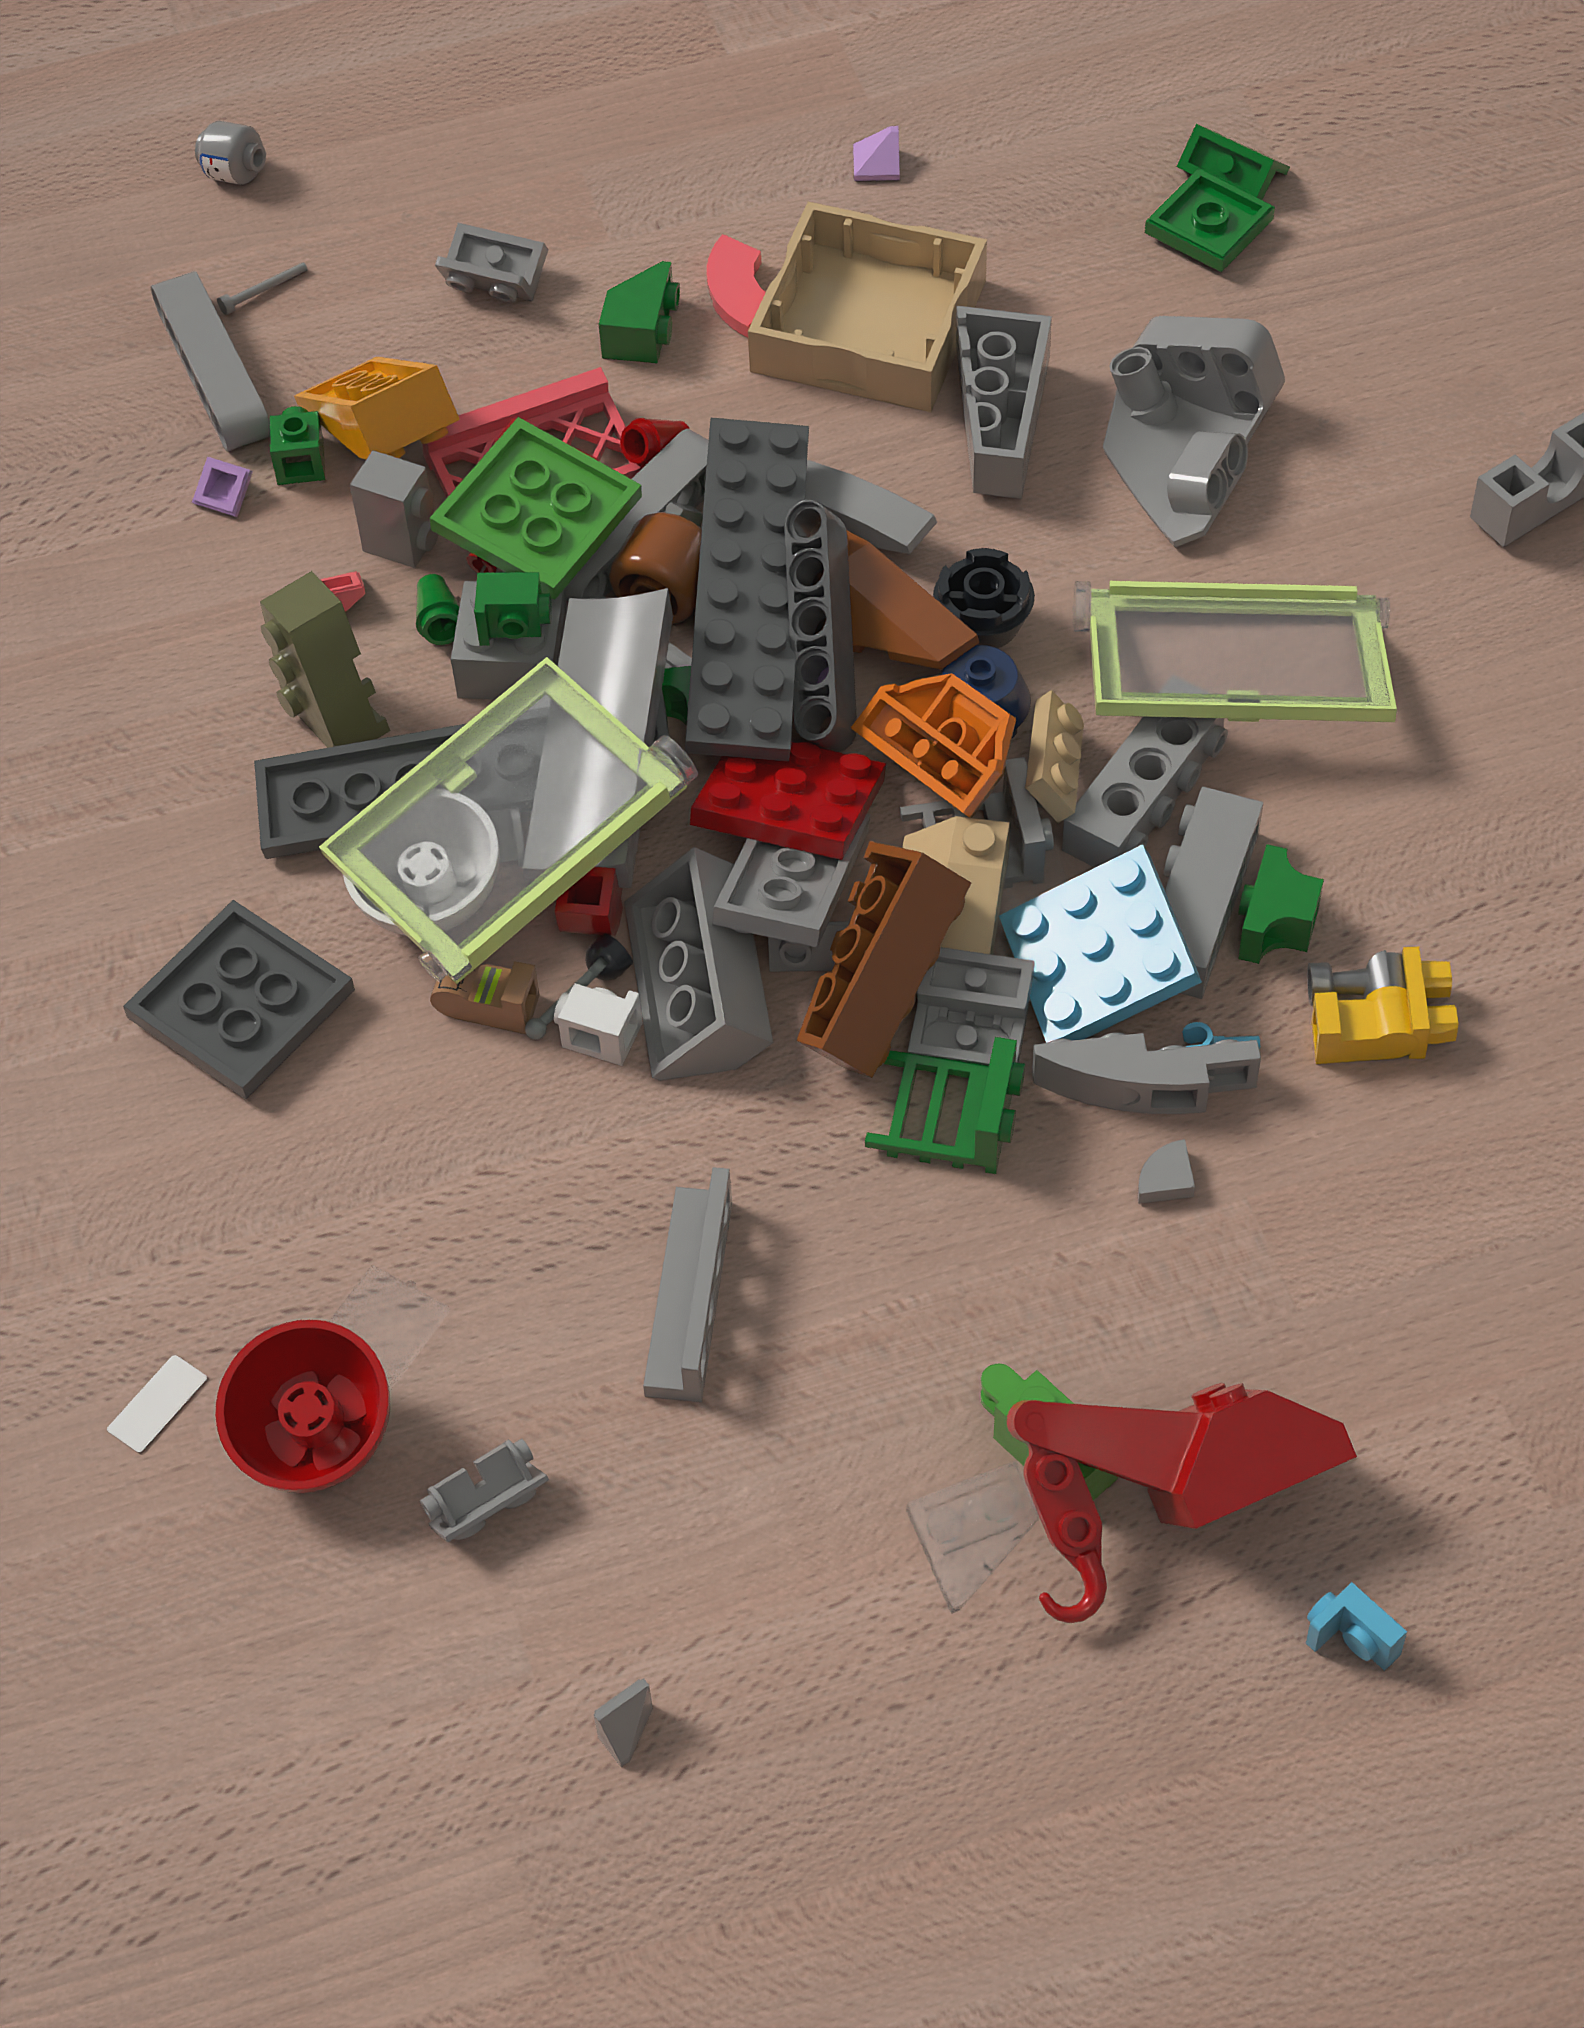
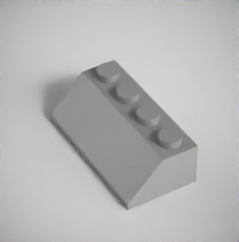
M695 847L624 901L652 1078L660 1081L736 1070L773 1043L753 933H739L731 928L712 924L714 905L734 864Z

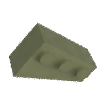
M311 571L261 600L260 605L265 624L261 625V632L272 650L273 657L269 659V665L279 680L281 689L277 691V697L285 712L292 718L298 715L327 748L375 740L391 731L386 718L382 715L380 716L369 703L368 697L375 694L376 691L368 677L363 680L359 677L353 659L361 655L343 605L332 591Z

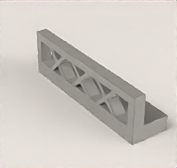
M713 1167L709 1190L676 1187L643 1384L645 1397L702 1402L732 1209L730 1169Z

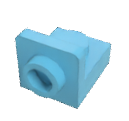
M1352 1582L1337 1597L1332 1592L1325 1594L1314 1605L1307 1616L1310 1625L1306 1644L1314 1652L1319 1650L1340 1630L1343 1633L1342 1636L1346 1645L1354 1654L1365 1661L1372 1659L1384 1671L1402 1653L1407 1631Z

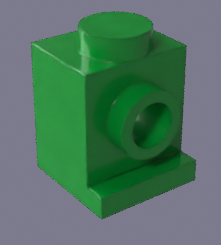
M293 406L286 408L281 415L270 416V455L277 485L326 480L324 441L318 411L308 412L303 407ZM311 455L312 461L286 463V457Z
M539 572L477 573L474 614L479 646H490V638L518 639L522 637H542V624H551L552 601L550 593H542Z

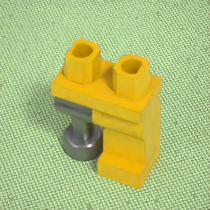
M1417 946L1403 947L1402 954L1386 952V950L1378 952L1369 960L1367 967L1364 969L1332 973L1329 963H1308L1307 985L1309 1004L1313 1006L1311 1026L1316 1064L1395 1059L1408 1055L1409 1059H1425L1428 1044L1456 1041L1459 1023L1455 1005L1427 1006L1426 998L1451 996L1452 973L1450 961H1421L1420 948ZM1337 994L1364 996V999L1338 1000Z

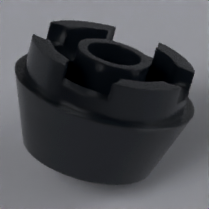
M990 548L966 551L965 559L954 563L950 568L945 565L940 572L933 592V597L978 635L979 643L977 645L991 646L997 649L1008 644L1016 636L1029 616L1035 600L1034 589L1028 572L1026 570L1022 572L1018 566L1009 562L1006 552Z

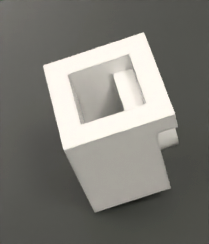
M574 983L570 993L564 992L560 996L554 1013V1022L559 1025L562 1047L622 1066L643 1024L639 993L629 990L624 999L605 988L596 987L592 989Z

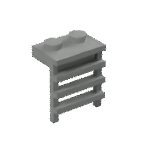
M1025 757L1007 760L1003 777V792L990 794L978 809L983 810L985 820L1010 822L1009 859L1004 890L1013 889V883L1032 880L1033 886L1044 885L1045 851L1053 850L1054 846L1049 818L1040 819L1038 808L1043 806L1025 788L1028 769ZM946 800L900 807L902 822L921 819L923 829L935 825V817L952 814V817H966L964 813Z

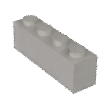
M1203 786L1195 806L1186 804L1178 832L1184 838L1181 846H1171L1164 868V876L1169 877L1164 890L1202 980V983L1181 993L1203 999L1259 835L1264 803Z

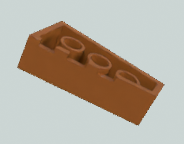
M869 841L864 855V859L871 863L864 883L861 881L854 882L847 901L855 906L848 927L844 930L836 931L830 947L832 959L835 962L832 972L820 976L796 1041L847 1070L873 1078L877 1068L886 1061L890 1053V1043L902 1019L911 1012L915 1004V994L926 972L936 963L940 954V944L951 923L961 914L965 904L964 897L972 883L923 852Z

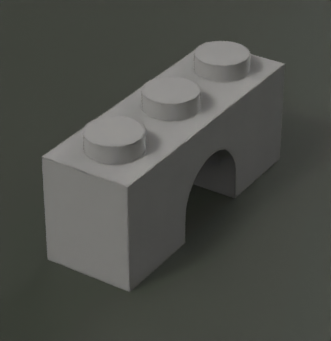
M1584 412L1552 432L1545 454L1532 468L1517 455H1513L1478 477L1470 518L1503 547L1584 498Z

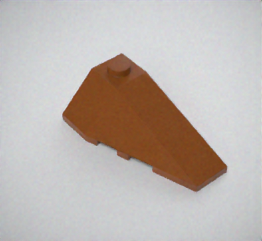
M847 531L853 652L861 653L865 647L884 650L888 652L889 659L941 670L979 643L978 635L875 546ZM824 570L815 576L813 585L821 580ZM823 619L818 624L815 634H818L824 628L826 619Z

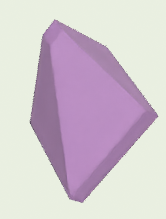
M890 126L853 144L854 181L900 180L899 126Z
M207 457L192 503L238 517L253 471Z

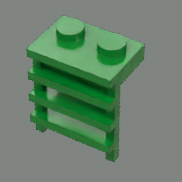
M995 1037L989 1066L890 1050L884 1064L904 1067L889 1136L867 1132L865 1147L887 1151V1157L898 1158L899 1153L919 1156V1162L931 1163V1158L952 1161V1167L963 1169L965 1163L985 1167V1173L996 1174L1002 1143H1011L1016 1118V1110L1010 1109L1012 1095H1021L1024 1081L1025 1063L1016 1062L1017 1040ZM917 1070L936 1073L922 1141L902 1138ZM949 1075L969 1078L955 1146L935 1143Z

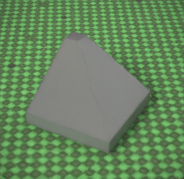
M644 1678L637 1680L595 1710L593 1714L598 1738L620 1767L631 1760L653 1710L650 1687Z

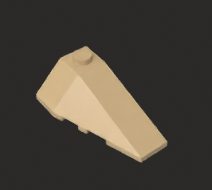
M955 816L904 836L902 848L923 852L972 883L964 897V908L958 918L951 923L940 947L993 955L1009 859L1010 822Z

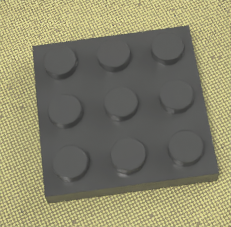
M232 900L150 979L123 1008L129 1020L235 1093L247 1099L352 994L355 988L350 976L235 900Z

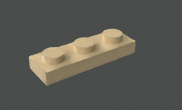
M1051 690L1035 702L1025 788L1060 823L1075 813L1084 722L1080 713L1072 704H1064Z

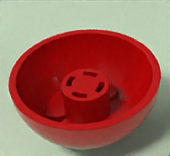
M322 1320L287 1322L272 1327L256 1336L231 1361L221 1380L217 1393L216 1426L220 1441L230 1459L242 1472L264 1486L285 1492L307 1493L320 1491L349 1479L361 1470L374 1455L387 1429L390 1415V1391L380 1360L360 1336L341 1325ZM322 1419L324 1420L318 1427L311 1430V1427L319 1424Z

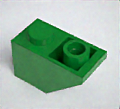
M661 261L607 290L598 324L602 358L658 364L662 344L669 345L671 340L672 317L669 316L670 310L677 311L680 302V283L673 282L671 262Z

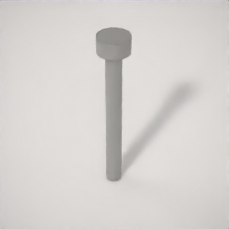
M304 262L232 297L225 294L217 298L220 310L224 315L234 312L235 305L308 271L307 265Z

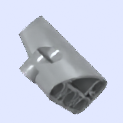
M1157 316L1149 321L1134 346L1117 354L1110 363V371L1117 391L1103 449L1123 482L1150 519L1172 545L1178 547L1203 537L1208 532L1245 470L1248 459L1247 444L1283 387L1285 375L1271 334L1262 324L1254 320Z

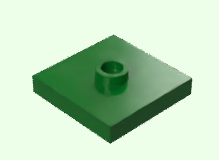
M1198 168L1145 221V233L1222 272L1274 219L1275 207Z

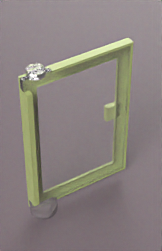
M1075 581L1073 593V632H1089L1090 629L1096 715L1228 718V721L1259 722L1260 719L1395 722L1397 707L1382 628H1388L1389 598H1378L1376 600V595H1357V586L1110 581L1109 589H1091L1090 581Z
M546 657L320 845L319 848L322 854L424 952L418 959L435 980L440 982L448 975L458 984L684 791L687 785L698 776V772L690 757L673 739L662 735L649 748Z

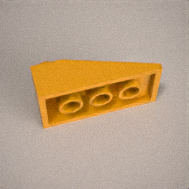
M374 357L294 395L300 407L305 408L308 412L318 411L320 424L362 459H367L372 450L400 458L406 453L404 450L405 446L419 439L421 444L440 439L448 434L446 426L460 420L438 366L434 364Z

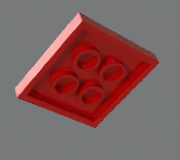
M791 742L789 762L722 756L691 806L690 825L843 860L884 782L886 763L870 760L865 755L858 753L843 754L821 749L809 742Z

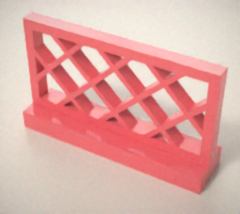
M599 367L458 415L459 421L446 426L448 434L435 441L422 444L423 456L430 470H434L447 498L463 479L449 474L445 465L460 460L477 464L493 446L512 417L516 419L519 417L543 431L555 429L566 433L563 442L571 445L574 437L597 444L593 457L597 458L598 461H600L606 448L623 453L620 438L626 426L608 392V380L602 368ZM604 411L609 421L603 434L580 426L585 417ZM629 461V464L614 470L632 479L643 467Z

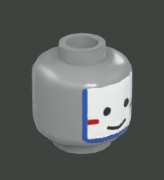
M215 121L200 133L195 145L197 162L200 164L203 173L213 180L245 185L256 177L266 161V151L260 135L251 126Z

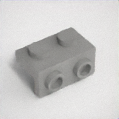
M458 223L447 258L438 256L435 267L445 278V283L456 290L472 292L473 288L489 291L492 297L504 302L514 303L516 298L532 301L549 249L544 242Z

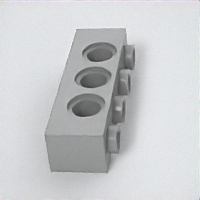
M1171 680L1158 697L1211 699L1174 680ZM1144 716L1076 803L1075 813L1064 819L1062 851L1096 868L1142 844L1146 848L1148 836L1155 826L1162 828L1169 820L1175 807L1176 798L1182 791L1188 793L1195 786L1202 770V764L1207 757H1216L1223 748L1228 736V730L1224 728L1225 718Z

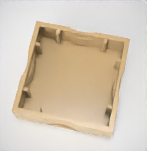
M808 201L787 245L783 267L776 278L769 284L748 329L750 372L931 412L956 354V307L975 308L986 282L987 239L926 226L896 224L870 214Z

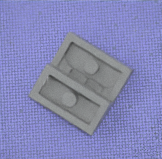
M940 947V954L936 963L926 972L917 990L918 1004L908 1053L989 1066L995 1037L1017 1040L1016 1062H1019L1032 988L1034 961Z

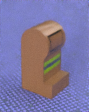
M514 961L512 969L489 964L479 965L458 984L440 969L430 996V1002L437 1011L448 1017L526 1034V1023L532 1019L540 996L535 965Z

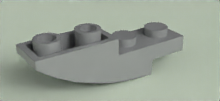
M1110 1033L1101 1038L1073 1041L1060 1038L1045 1044L1034 1045L1032 1077L1034 1084L1058 1095L1113 1110L1149 1114L1206 1112L1208 1093L1256 1088L1261 1056L1257 1040L1239 1042L1233 1039H1226L1212 1045L1194 1047L1171 1045L1160 1050L1147 1051L1144 1033L1129 1035Z

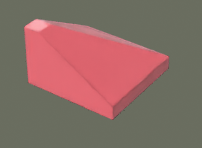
M356 571L320 579L341 601L345 612L366 594L360 573Z

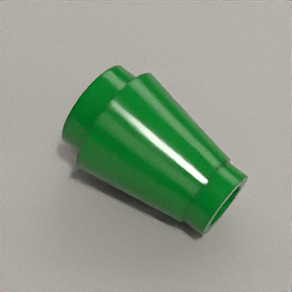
M438 574L425 575L417 583V631L428 642L435 645H446L454 642L460 605L442 576Z

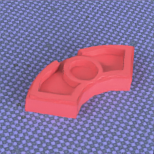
M722 234L716 241L708 258V290L713 301V307L722 320L732 329L748 338V329L766 293L755 279V274L762 263L761 251Z

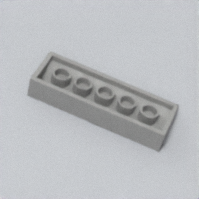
M668 588L619 598H569L558 667L650 748L652 754L673 619ZM554 702L551 703L523 869L526 881H538L647 788L639 778ZM641 747L639 755L638 776L640 772L643 748ZM640 828L595 866L616 868L620 888H631Z

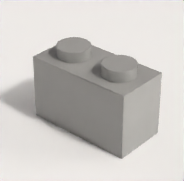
M372 450L350 483L362 550L415 568L424 553L434 548L439 535L432 531L429 518L434 513L432 506L433 491L429 488L426 467Z

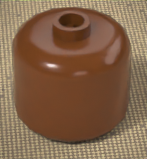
M666 512L647 514L637 521L611 566L609 580L617 598L668 588L673 613L672 624L681 623L691 617L696 610L702 529L694 522L682 516Z

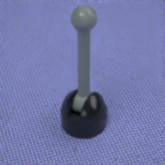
M606 933L602 934L591 944L586 952L585 961L588 971L575 983L587 987L595 978L606 981L616 979L633 964L632 957L614 937ZM573 985L566 991V993H570ZM558 1000L540 1018L530 1019L526 1023L525 1032L529 1038L537 1040L546 1034V1026L554 1019Z

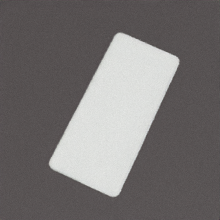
M177 1355L171 1356L107 1427V1431L136 1452H142L206 1381L207 1376Z

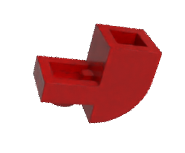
M592 868L556 899L555 916L560 932L590 935L606 933L614 937L616 936L623 911L621 900L623 888L619 887L616 868Z

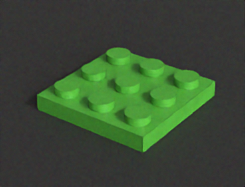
M518 417L429 518L431 530L504 572H539L542 593H550L551 598L555 600L641 499L642 486Z

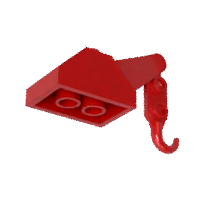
M1219 1383L1204 1388L1191 1395L1194 1405L1180 1411L1042 1402L1038 1400H1022L1017 1402L1008 1412L1007 1427L1015 1439L1026 1443L1029 1448V1456L1024 1464L1026 1485L1051 1545L1079 1572L1085 1587L1081 1601L1070 1607L1061 1606L1052 1599L1049 1593L1043 1592L1039 1596V1601L1043 1608L1057 1621L1069 1624L1083 1622L1096 1614L1104 1602L1107 1591L1106 1575L1102 1566V1522L1078 1463L1147 1487L1160 1523L1197 1529L1356 1458L1357 1455L1344 1423L1268 1390L1245 1389L1243 1383L1227 1388L1225 1383Z

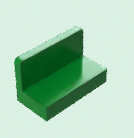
M1198 124L1195 125L1176 166L1190 174H1193L1199 168L1260 200H1263L1275 172L1287 175L1290 166Z

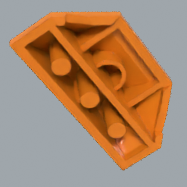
M951 673L917 679L901 686L896 684L881 686L854 722L851 729L966 816L973 818L1004 775L1016 718Z

